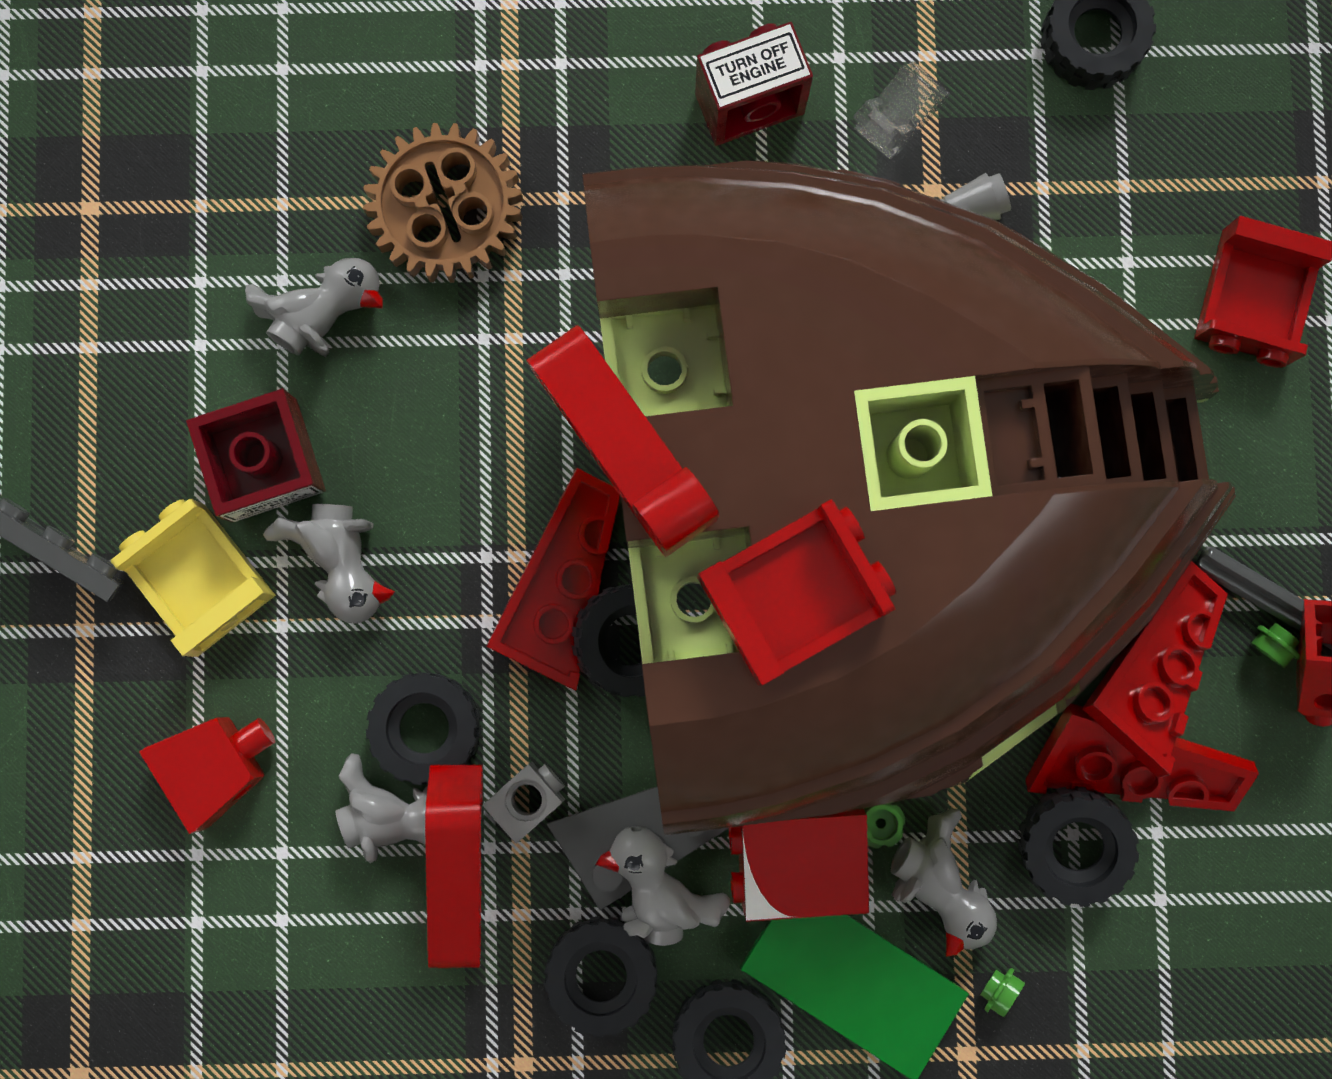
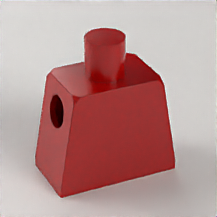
M1304 599L1299 637L1300 643L1298 646L1300 658L1299 660L1297 659L1296 664L1297 711L1304 715L1305 719L1313 725L1330 726L1332 725V657L1321 656L1323 643L1332 645V601Z
M219 717L150 745L139 751L186 830L189 834H193L210 827L262 780L264 772L254 756L273 745L276 741L270 728L261 718H257L238 731L229 717Z

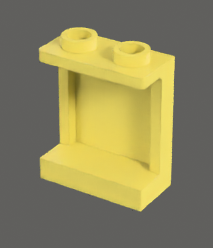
M182 499L166 507L159 515L161 521L146 533L143 530L138 531L125 539L119 546L121 552L111 559V563L117 570L125 571L171 629L175 637L170 641L181 655L198 657L276 595L206 505L193 499H188L187 501Z

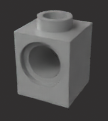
M531 762L482 806L514 843L517 844L565 800L559 792L565 785L549 766L544 764L538 768ZM532 785L539 790L542 797L539 810L529 813L522 811L517 806L515 794L520 786Z

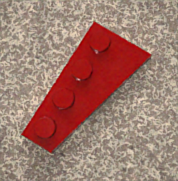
M579 468L575 469L486 644V647L575 691L577 690L580 677V668L577 665L579 663L577 656L573 655L572 645H574V637L572 636L573 626L576 627L577 615L580 609H584L588 604L587 601L593 595L597 596L599 592L605 556L608 552L620 494L614 486Z
M1193 561L1190 562L1150 622L1120 652L1082 708L1158 778L1171 775L1176 759L1171 754L1177 737L1184 734L1189 716L1185 715L1191 692L1198 690L1203 674L1199 670L1204 651L1212 646L1228 595Z
M1070 704L1062 713L1027 775L1025 782L1028 792L1046 794L1047 788L1058 789L1066 787L1067 789H1073L1075 786H1081L1093 792L1095 789L1101 793L1118 794L1122 801L1142 803L1143 799L1160 798L1168 799L1170 806L1235 812L1256 780L1259 772L1254 761L1177 737L1171 756L1176 758L1171 775L1158 778L1082 709L1083 707Z

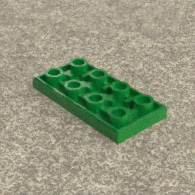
M849 915L769 920L740 966L742 971L909 1079L919 1078L969 995L965 989Z

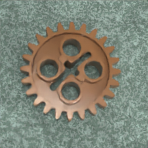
M433 123L431 136L425 138L421 131L415 127L413 128L414 142L408 144L404 139L397 136L395 141L399 152L394 155L382 149L380 153L387 164L386 167L371 166L369 169L372 176L378 181V184L364 185V191L367 196L376 200L363 205L366 215L376 218L367 225V228L372 236L382 235L376 242L382 253L393 249L389 259L395 267L403 264L408 259L407 271L412 277H415L424 267L429 282L434 283L439 270L445 272L449 282L454 283L456 269L463 268L466 275L472 279L474 278V263L479 262L489 270L492 268L488 257L491 251L501 256L507 254L504 245L500 241L501 238L513 240L517 238L515 229L508 224V222L522 221L523 218L521 210L511 206L523 201L521 190L511 188L519 182L516 170L505 171L510 165L506 153L494 157L497 148L493 139H489L479 146L480 137L478 131L474 128L464 139L461 137L460 129L456 123H453L448 135H442L438 124ZM430 164L435 166L447 196L450 209L461 234L459 242L452 240L446 220L440 210L438 199L426 171V167ZM456 165H465L470 168L469 173L461 180L454 181L446 177L448 171ZM417 181L424 184L423 190L415 197L408 198L401 195L402 189L410 182ZM478 208L487 212L486 218L478 225H467L463 222L466 213L472 209ZM434 225L441 228L439 236L432 242L425 243L417 240L419 232L424 227Z

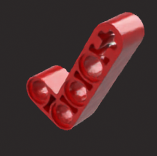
M576 325L526 360L538 381L665 557L717 522L719 511L704 487L687 467L682 468L581 327Z
M430 765L425 812L428 968H480L483 765Z

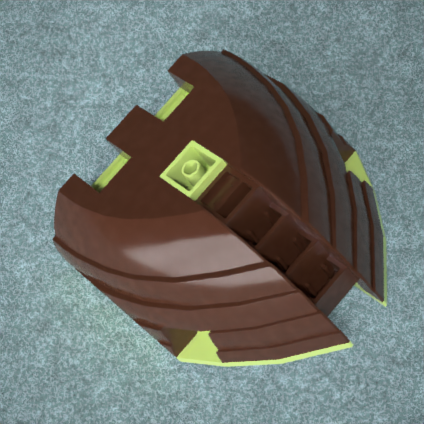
M746 160L705 166L633 167L582 174L605 361L682 468L687 467L695 475L719 511L717 522L665 557L621 497L642 656L650 735L665 836L837 814L894 803L904 799L932 796L943 789L966 783L1050 719L1063 712L1139 634L1155 615L1236 497L1235 488L1232 487L1230 482L1217 483L1216 480L1209 479L1197 403L1204 402L1219 392L1217 377L1214 376L1213 371L1106 285L994 219L902 187L899 183L845 169L828 170L798 163ZM661 356L675 359L680 364L682 370L679 379L669 385L655 383L648 374V368L653 360ZM832 499L839 510L847 506L857 519L865 536V539L858 544L870 565L879 561L889 574L897 592L890 597L895 610L788 669L784 674L763 686H758L713 605L710 604L708 611L703 615L697 617L688 616L678 608L676 602L677 594L685 585L691 583L700 584L697 576L701 571L719 561L723 562Z

